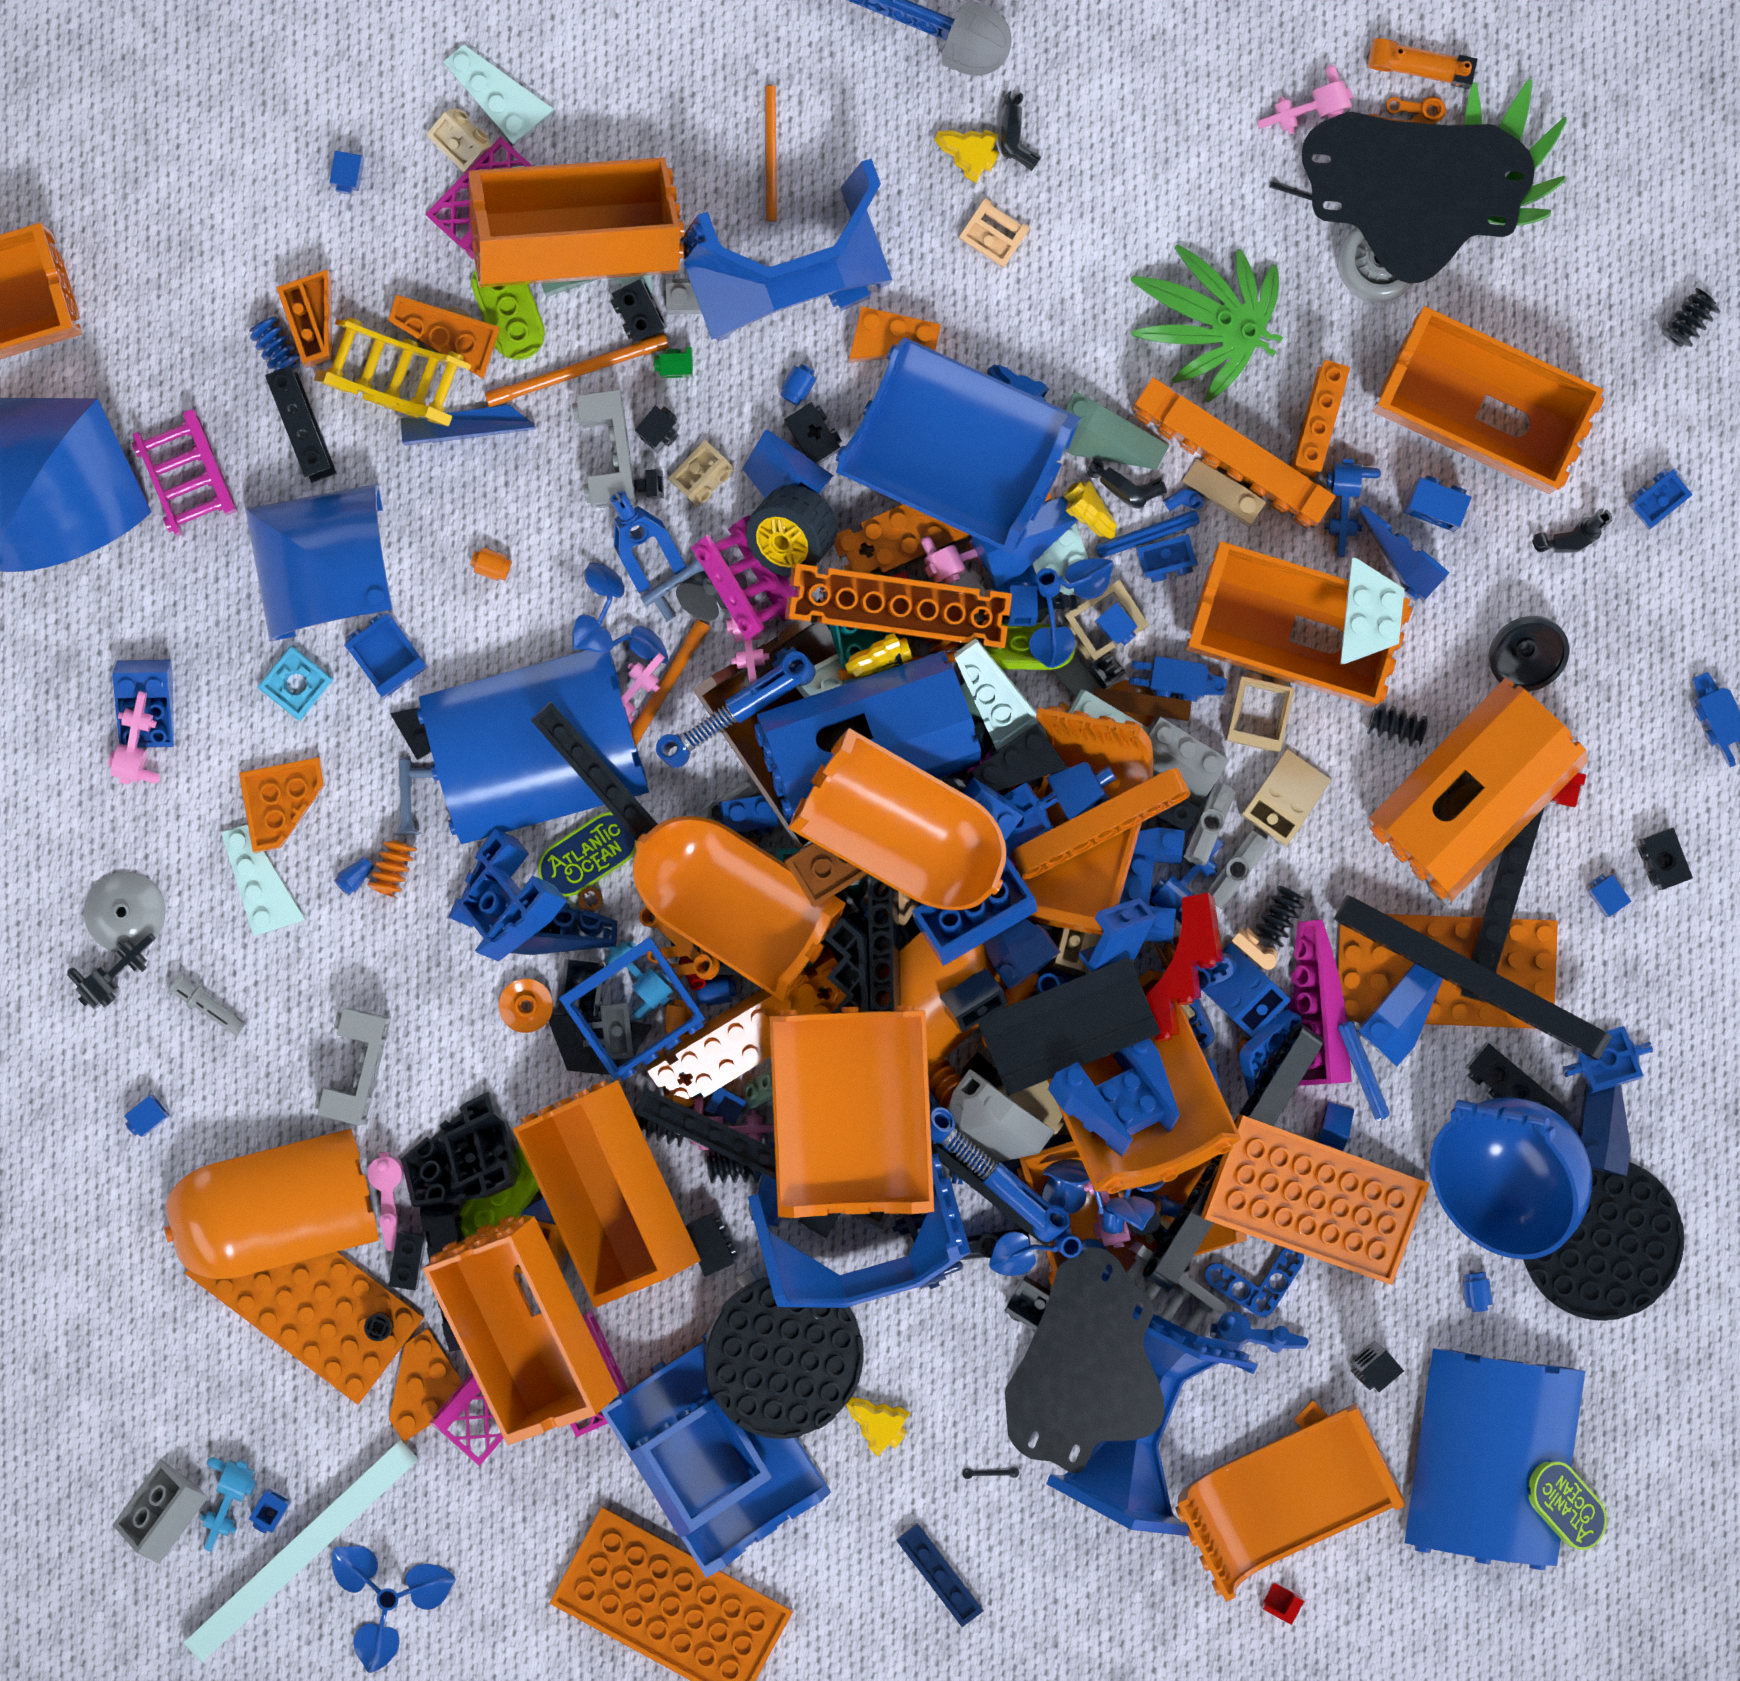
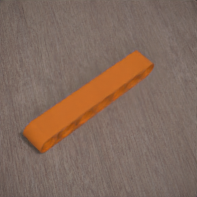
M1178 768L1169 769L1020 845L1011 852V856L1022 879L1036 877L1184 801L1190 796V791Z

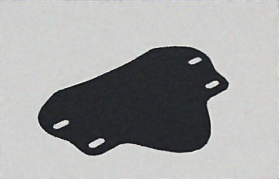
M1345 112L1321 122L1309 131L1302 147V164L1311 182L1312 207L1315 215L1323 221L1348 223L1356 226L1386 271L1396 279L1409 284L1421 283L1434 277L1470 237L1476 235L1505 237L1512 234L1518 223L1521 202L1531 188L1535 174L1534 161L1530 151L1520 140L1492 124L1437 125L1394 121L1357 112ZM1314 154L1328 155L1331 160L1329 163L1314 162L1312 156ZM1507 172H1520L1524 175V178L1520 181L1509 180L1505 177V174ZM1326 201L1339 202L1342 208L1340 210L1325 209L1323 203ZM1490 216L1504 217L1507 222L1505 225L1490 224L1488 218Z
M1090 1247L1081 1250L1078 1256L1069 1258L1060 1265L1055 1275L1046 1309L1030 1346L1005 1388L1008 1437L1015 1448L1030 1459L1050 1461L1064 1470L1075 1474L1085 1469L1094 1447L1099 1442L1145 1438L1156 1432L1163 1422L1165 1413L1164 1397L1160 1384L1143 1346L1144 1335L1154 1314L1153 1302L1144 1291L1130 1280L1120 1261L1104 1249ZM1109 1264L1113 1268L1108 1281L1104 1282L1102 1274L1105 1267ZM1140 1302L1143 1304V1310L1139 1319L1134 1320L1132 1315L1137 1303ZM1036 1431L1039 1434V1438L1035 1447L1030 1448L1028 1442L1032 1433ZM1074 1445H1078L1080 1452L1076 1461L1071 1462L1069 1459L1070 1453Z

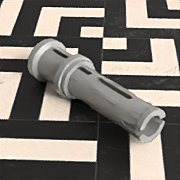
M180 973L167 993L170 995L174 994L185 1001L188 1008H197L237 1037L246 1022L204 994L203 987H196L184 978V974Z

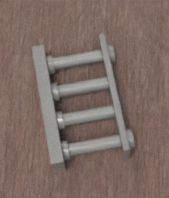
M1137 1240L1129 1248L1136 1253L1134 1257L1136 1261L1127 1272L1132 1282L1136 1280L1154 1253ZM1182 1274L1177 1282L1178 1286L1176 1289L1178 1291L1160 1314V1317L1170 1321L1185 1298H1189L1193 1294L1199 1299L1196 1303L1198 1307L1183 1327L1193 1333L1207 1312L1210 1313L1214 1309L1221 1314L1227 1305ZM1151 1283L1145 1293L1153 1300L1161 1288ZM1137 1303L1138 1306L1143 1308L1142 1303Z

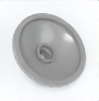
M116 872L100 879L90 890L84 905V919L90 935L98 944L114 952L119 949L116 944L121 940L124 943L129 940L134 946H137L150 933L157 938L163 928L166 915L164 899L156 885L148 878L133 872ZM120 907L126 909L124 917H119L117 914Z

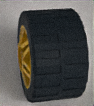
M784 485L777 490H773L752 513L747 521V530L745 531L747 545L754 558L764 568L770 570V572L783 577H790L792 564L816 566L834 545L838 533L837 520L828 503L816 492L796 485Z

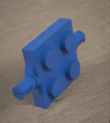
M1026 782L1003 795L1004 798L1014 803L1023 815V818L1005 840L1006 856H1010L1011 852L1020 845L1054 829L1046 808L1059 802L1058 797L1048 802L1049 799L1056 796L1054 791L1040 799L1035 795L1029 783Z
M1625 1026L1605 1031L1612 1038L1600 1060L1597 1061L1574 1049L1577 1063L1563 1066V1073L1565 1072V1077L1581 1073L1586 1080L1590 1093L1639 1080L1644 1076L1639 1065V1056L1653 1052L1651 1042L1648 1041L1635 1046L1629 1039Z

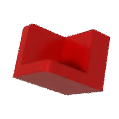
M1577 773L1550 802L1576 807L1580 787L1585 784L1586 774Z
M1273 1583L1261 1607L1266 1612L1292 1625L1305 1601L1299 1595L1277 1583Z

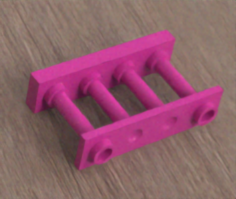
M194 409L183 413L185 420L182 421V425L149 439L143 440L142 435L138 432L133 434L135 441L132 442V447L137 457L142 456L166 513V516L163 517L168 532L173 531L176 536L183 535L179 525L217 509L219 512L223 510L227 515L238 512L201 421ZM186 434L188 437L193 436L196 445L192 446V450L159 464H153L148 450ZM194 460H198V462L203 460L206 468L203 471V475L164 490L158 475ZM207 484L208 486L213 485L217 494L213 496V500L177 515L174 514L169 500Z
M750 515L740 519L728 529L731 535L715 543L710 535H707L691 547L746 641L764 630L762 622L779 614L783 622L788 620L785 619L787 598L795 597V590L792 586H789L790 582L787 577L770 572L752 555L745 535L747 530L746 524L750 519ZM737 544L745 558L727 566L720 552ZM751 568L758 582L741 589L734 575ZM765 591L773 605L756 613L748 599Z

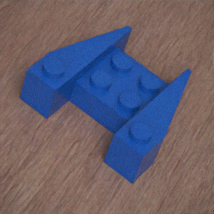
M1157 827L1139 831L1119 904L1141 898L1156 918L1145 941L1173 944L1176 909L1150 906L1154 863L1182 865L1185 830Z
M494 829L479 849L475 857L478 860L473 873L468 872L465 882L468 884L461 899L456 898L449 918L469 927L474 926L483 937V940L475 949L476 953L499 962L549 924L567 900L554 884L532 876L522 890H520L511 877L529 853L517 838Z
M1150 1038L1115 1052L1113 1057L1124 1072L1097 1086L1092 1083L1077 1062L1056 1072L1048 1087L1049 1092L1065 1113L1070 1117L1074 1115L1084 1123L1083 1127L1090 1133L1094 1131L1106 1141L1105 1144L1121 1157L1125 1155L1133 1140L1131 1135L1158 1121L1161 1122L1169 1133L1180 1116L1160 1053Z

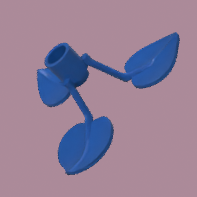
M1101 558L1075 562L1065 572L1066 580L1069 583L1064 581L1062 576L1058 577L1056 571L1051 568H1044L1036 573L1035 569L1029 566L1020 577L995 588L993 582L992 585L995 591L1008 593L1010 585L1024 582L1030 584V586H1037L1039 593L1046 597L1051 629L1040 628L1036 630L1030 638L1029 647L1035 659L1048 668H1054L1066 662L1071 656L1075 647V638L1070 628H1056L1052 598L1059 593L1060 585L1067 589L1074 588L1075 594L1083 599H1093L1101 596L1109 586L1114 564L1112 560Z
M590 562L584 571L585 581L595 593L606 596L607 601L598 620L590 615H580L577 617L572 630L573 649L606 653L619 643L629 640L630 649L638 656L652 661L658 653H661L665 657L662 663H668V654L662 640L649 628L635 626L631 630V634H625L613 641L610 632L601 626L613 597L621 598L624 595L625 588L622 579L615 571L605 565Z
M1077 1159L1056 1161L1043 1171V1175L1050 1176L1068 1185L1078 1186L1090 1181L1083 1162ZM1159 1181L1136 1188L1143 1192H1150L1159 1189L1165 1182ZM1126 1189L1124 1197L1113 1198L1107 1202V1205L1103 1206L1100 1191L1094 1190L1098 1203V1213L1103 1214L1102 1230L1111 1234H1118L1123 1231L1124 1220L1143 1231L1147 1222L1155 1213V1205L1141 1197H1129L1132 1189Z
M1050 1177L1042 1189L1041 1197L1051 1206H1060L1068 1214H1073L1084 1206L1086 1191H1084L1083 1185H1068ZM1069 1227L1055 1238V1245H1048L1047 1247L1037 1244L1029 1246L1027 1236L1013 1231L1005 1233L997 1240L989 1261V1267L1001 1275L1018 1276L1027 1273L1035 1265L1036 1257L1032 1250L1059 1251L1068 1258H1074L1080 1254L1081 1250L1090 1247L1101 1248L1106 1251L1108 1249L1096 1239H1085L1081 1243L1076 1236L1071 1234ZM1109 1264L1105 1267L1102 1274L1104 1282L1108 1281L1113 1268Z
M361 1546L334 1548L332 1553V1569L338 1584L348 1592L357 1593L367 1583L377 1593L376 1601L382 1609L379 1626L373 1623L365 1624L357 1630L354 1636L353 1645L355 1653L368 1673L375 1672L387 1665L399 1648V1635L396 1629L384 1627L387 1612L397 1606L399 1598L410 1593L411 1601L416 1607L424 1610L438 1607L446 1599L456 1580L452 1573L440 1566L421 1564L413 1567L406 1574L405 1580L409 1589L396 1593L391 1588L381 1590L370 1580L378 1570L377 1558L372 1551Z

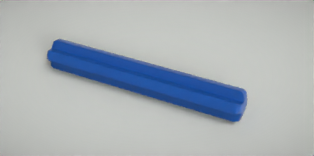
M1193 510L1096 545L1097 554L1100 558H1105L1196 526L1200 523L1199 516Z
M1352 1021L1342 1022L1338 1026V1030L1374 1119L1377 1121L1384 1120L1390 1115V1112L1354 1023Z

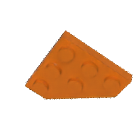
M319 757L239 773L253 853L282 848L325 786Z
M429 1328L405 1343L389 1417L390 1422L403 1442L431 1425L429 1423L430 1419L463 1383V1380Z

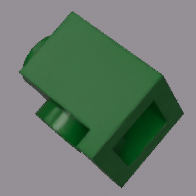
M686 347V353H681V349H666L665 354L654 356L655 372H660L661 379L693 378L692 347Z

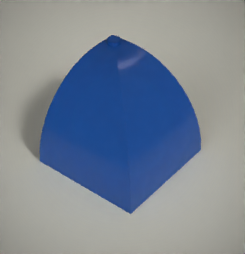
M0 398V572L32 571L74 560L124 535L151 513L150 507L98 398Z
M379 484L245 508L270 642L297 637L296 630L393 610L377 512L383 511Z

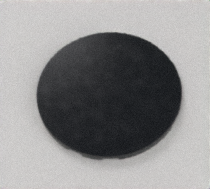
M1629 1162L1627 1176L1592 1170L1590 1203L1577 1230L1553 1253L1536 1259H1523L1535 1286L1555 1306L1584 1319L1598 1321L1617 1320L1635 1313L1637 1314L1648 1308L1670 1287L1680 1268L1683 1257V1222L1677 1204L1668 1189L1644 1168Z
M769 1277L758 1279L738 1290L724 1303L716 1314L705 1341L704 1373L710 1393L718 1407L730 1420L741 1428L766 1438L790 1439L801 1437L827 1425L836 1418V1415L851 1399L862 1373L864 1362L863 1339L852 1310L849 1307H777Z

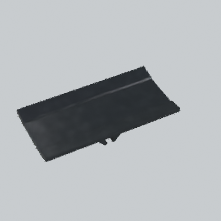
M1130 957L1000 1009L978 1023L1008 1096L1054 1077L1056 1072L1077 1062L1080 1066H1083L1161 1034Z

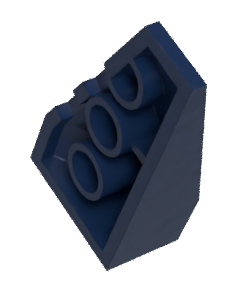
M565 903L549 924L513 950L511 954L539 955L615 947L617 943L618 921L589 910L582 912L571 908L569 903Z
M1027 918L983 943L993 968L1008 989L1027 981L1061 953L1046 930L1039 924L1034 925Z
M1586 1083L1578 1135L1587 1150L1591 1170L1627 1176L1631 1144L1622 1087L1619 1085L1590 1093Z

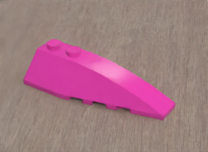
M1323 920L1298 922L1294 957L1297 959L1296 969L1292 971L1291 983H1294L1293 996L1288 1003V1009L1300 1015L1302 1024L1323 1038L1321 1049L1298 1086L1352 1082L1350 1057L1338 1030V1026L1342 1022L1347 1021L1332 947Z

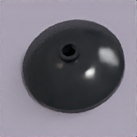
M1525 616L1506 624L1496 634L1490 645L1488 660L1493 675L1500 683L1506 677L1514 683L1512 686L1514 689L1521 686L1527 692L1535 691L1546 687L1560 676L1567 665L1570 647L1566 634L1556 622L1542 616ZM1528 643L1525 649L1520 648L1523 644Z

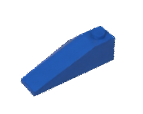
M1064 497L1043 503L1035 520H1029L1024 528L1027 530V533L1013 554L972 536L971 543L995 588L1020 577L1034 561L1038 560L1055 541L1078 521L1074 516H1070L1067 513L1066 505L1068 501Z
M1363 504L1358 509V513L1398 579L1406 587L1404 592L1414 601L1420 599L1423 602L1450 572L1424 550H1413V545L1407 537L1399 533L1394 535L1391 532L1392 527Z
M1414 963L1357 1028V1033L1397 1067L1415 1047L1443 978Z

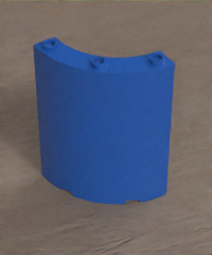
M904 337L897 345L893 344L887 356L890 362L873 401L869 400L863 411L865 417L848 444L841 446L836 456V461L839 462L836 473L1013 554L1027 533V530L1024 528L1029 520H1035L1062 466L1057 461L1061 460L1065 448L1069 449L1081 417Z
M585 650L419 696L421 708L416 709L420 724L425 725L435 764L430 766L434 781L439 780L451 816V819L448 820L451 834H457L461 845L487 838L494 829L505 833L604 805L530 721V718L550 701L634 797L650 793L645 770L637 746L632 738V729L626 708L623 706L620 695L621 689L610 651L599 653Z
M708 1332L701 1336L702 1342L671 1362L665 1364L664 1361H661L650 1368L651 1375L623 1394L621 1391H618L619 1395L601 1410L627 1453L637 1447L635 1442L647 1434H649L650 1438L657 1434L655 1429L667 1421L671 1424L677 1421L675 1415L688 1407L691 1411L698 1407L696 1404L698 1400L708 1394L711 1395L706 1382L703 1364L704 1347ZM711 1410L650 1450L690 1517L751 1477ZM743 1429L772 1476V1479L692 1533L681 1537L706 1578L727 1567L737 1557L747 1551L745 1548L755 1541L756 1543L777 1530V1526L789 1519L788 1515L791 1519H794L822 1502L832 1493L797 1437L790 1439L766 1438Z
M1433 1348L1404 1543L1414 1545V1550L1418 1552L1431 1553L1432 1549L1475 1557L1474 1562L1491 1564V1560L1529 1564V1568L1545 1570L1546 1566H1557L1561 1538L1532 1507L1528 1495H1531V1488L1528 1486L1532 1473L1544 1462L1559 1461L1567 1464L1570 1468L1572 1467L1585 1371L1563 1366L1523 1364L1520 1361L1500 1358L1491 1359L1466 1352Z

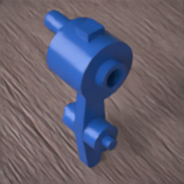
M1342 458V462H1334L1332 471L1328 470L1327 487H1331V493L1335 496H1341L1339 518H1330L1329 523H1324V529L1329 530V535H1338L1337 557H1345L1347 536H1356L1357 531L1362 532V525H1358L1357 519H1348L1349 498L1360 497L1362 478L1377 479L1381 475L1380 469L1362 467L1361 463H1353L1354 459Z
M1218 838L1207 864L1203 866L1191 863L1193 867L1180 881L1173 875L1167 881L1162 878L1152 889L1155 894L1151 897L1150 901L1156 905L1155 907L1176 909V920L1182 924V909H1180L1182 907V897L1193 894L1186 888L1187 884L1199 871L1205 877H1208L1210 874L1213 877L1216 876L1218 871L1215 868L1218 865L1211 858L1224 842Z
M1238 1312L1223 1314L1218 1323H1212L1210 1327V1337L1240 1343L1238 1348L1240 1351L1248 1342L1267 1346L1274 1353H1278L1282 1349H1305L1309 1343L1306 1337L1289 1333V1330L1284 1326H1277L1274 1330L1251 1329L1249 1320Z

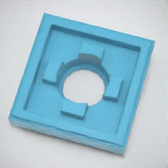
M291 645L257 688L301 722L334 679ZM300 674L306 679L307 686L302 693L294 694L288 690L287 680L291 675Z

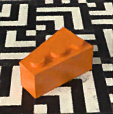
M327 269L276 287L303 365L309 368L332 360V277L329 270Z
M861 306L849 363L887 359L892 345H897L904 337L935 351L941 324Z

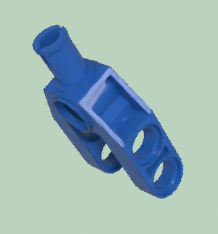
M618 491L621 502L618 501L615 493L610 497V502L619 515L614 519V548L637 591L641 593L651 586L631 551L632 547L643 544L650 537H655L675 574L686 568V565L662 520L639 506L633 508L626 492ZM634 526H639L636 530L630 531Z

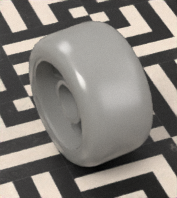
M1357 227L1347 235L1339 251L1338 269L1344 285L1351 293L1368 302L1382 303L1402 296L1413 285L1396 279L1382 265H1378L1375 262L1373 251Z

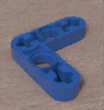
M1222 953V963L1229 965L1226 971L1222 969L1213 974L1212 969L1216 968L1221 962H1216V966L1212 968L1202 969L1200 966H1197V969L1203 971L1207 977L1206 983L1200 984L1201 991L1228 979L1235 973L1237 963L1232 955ZM1194 999V1003L1189 1004V1006L1195 1009L1196 1016L1193 1019H1189L1188 1022L1190 1025H1193L1200 1020L1201 1023L1198 1026H1194L1192 1030L1195 1037L1199 1032L1201 1034L1206 1033L1207 1037L1204 1040L1197 1039L1202 1050L1213 1043L1215 1032L1200 1001Z
M1290 1010L1282 1011L1242 1047L1239 1061L1248 1097H1250L1269 1066L1268 1059L1278 1051L1292 1027L1297 1023H1302L1300 1015Z
M1284 1248L1259 1287L1221 1263L1209 1264L1205 1269L1204 1278L1210 1286L1260 1317H1266L1275 1310L1304 1263V1254L1297 1252L1296 1257L1299 1261L1297 1264H1290L1288 1270L1293 1272L1288 1276L1285 1271L1276 1268L1279 1263L1283 1267L1285 1266L1287 1258L1284 1256L1287 1252L1290 1254L1294 1252ZM1218 1268L1223 1269L1221 1274L1229 1279L1230 1274L1235 1276L1229 1282L1226 1291L1222 1289L1225 1285L1224 1282L1218 1279L1215 1283L1211 1281L1212 1275L1209 1273L1212 1269L1215 1271ZM1276 1273L1282 1274L1285 1279L1284 1285L1279 1289L1272 1288L1269 1282L1270 1277ZM1237 1282H1243L1247 1286V1293L1243 1297H1236L1232 1293V1287ZM1266 1286L1267 1289L1278 1294L1276 1299L1270 1296L1267 1301L1268 1305H1270L1269 1309H1262L1260 1312L1257 1310L1258 1304L1255 1302L1258 1298L1260 1300L1264 1299L1267 1293L1262 1290Z

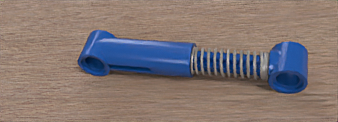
M789 653L784 657L782 664L726 699V707L722 706L721 710L718 708L717 713L714 711V715L710 714L709 718L705 717L706 720L702 719V723L697 722V726L693 724L694 728L689 727V731L685 730L681 734H666L662 736L656 744L657 755L670 767L679 768L684 766L689 760L691 751L696 749V746L699 747L700 743L704 744V740L708 741V738L712 739V735L716 736V732L724 731V727L728 728V724L732 725V722L736 723V721L742 723L798 685L804 686L809 684L815 677V666L803 653ZM804 664L800 672L794 673L798 665ZM677 746L676 752L668 756L670 749Z
M939 1107L930 1113L931 1144L941 1143L945 1147L949 1146L948 1150L952 1149V1153L956 1152V1157L958 1155L961 1156L959 1160L963 1158V1163L967 1161V1166L971 1165V1169L975 1168L974 1172H979L978 1176L982 1174V1183L1033 1226L1035 1235L1040 1240L1050 1242L1069 1227L1070 1218L1063 1208L1055 1205L1051 1206L1001 1162L994 1164V1160L991 1161V1157L987 1158V1154L983 1155V1151H980V1148H976V1145H972V1141L968 1142V1138L964 1139L965 1135L961 1136V1132H958L957 1128L955 1129V1119L950 1111Z

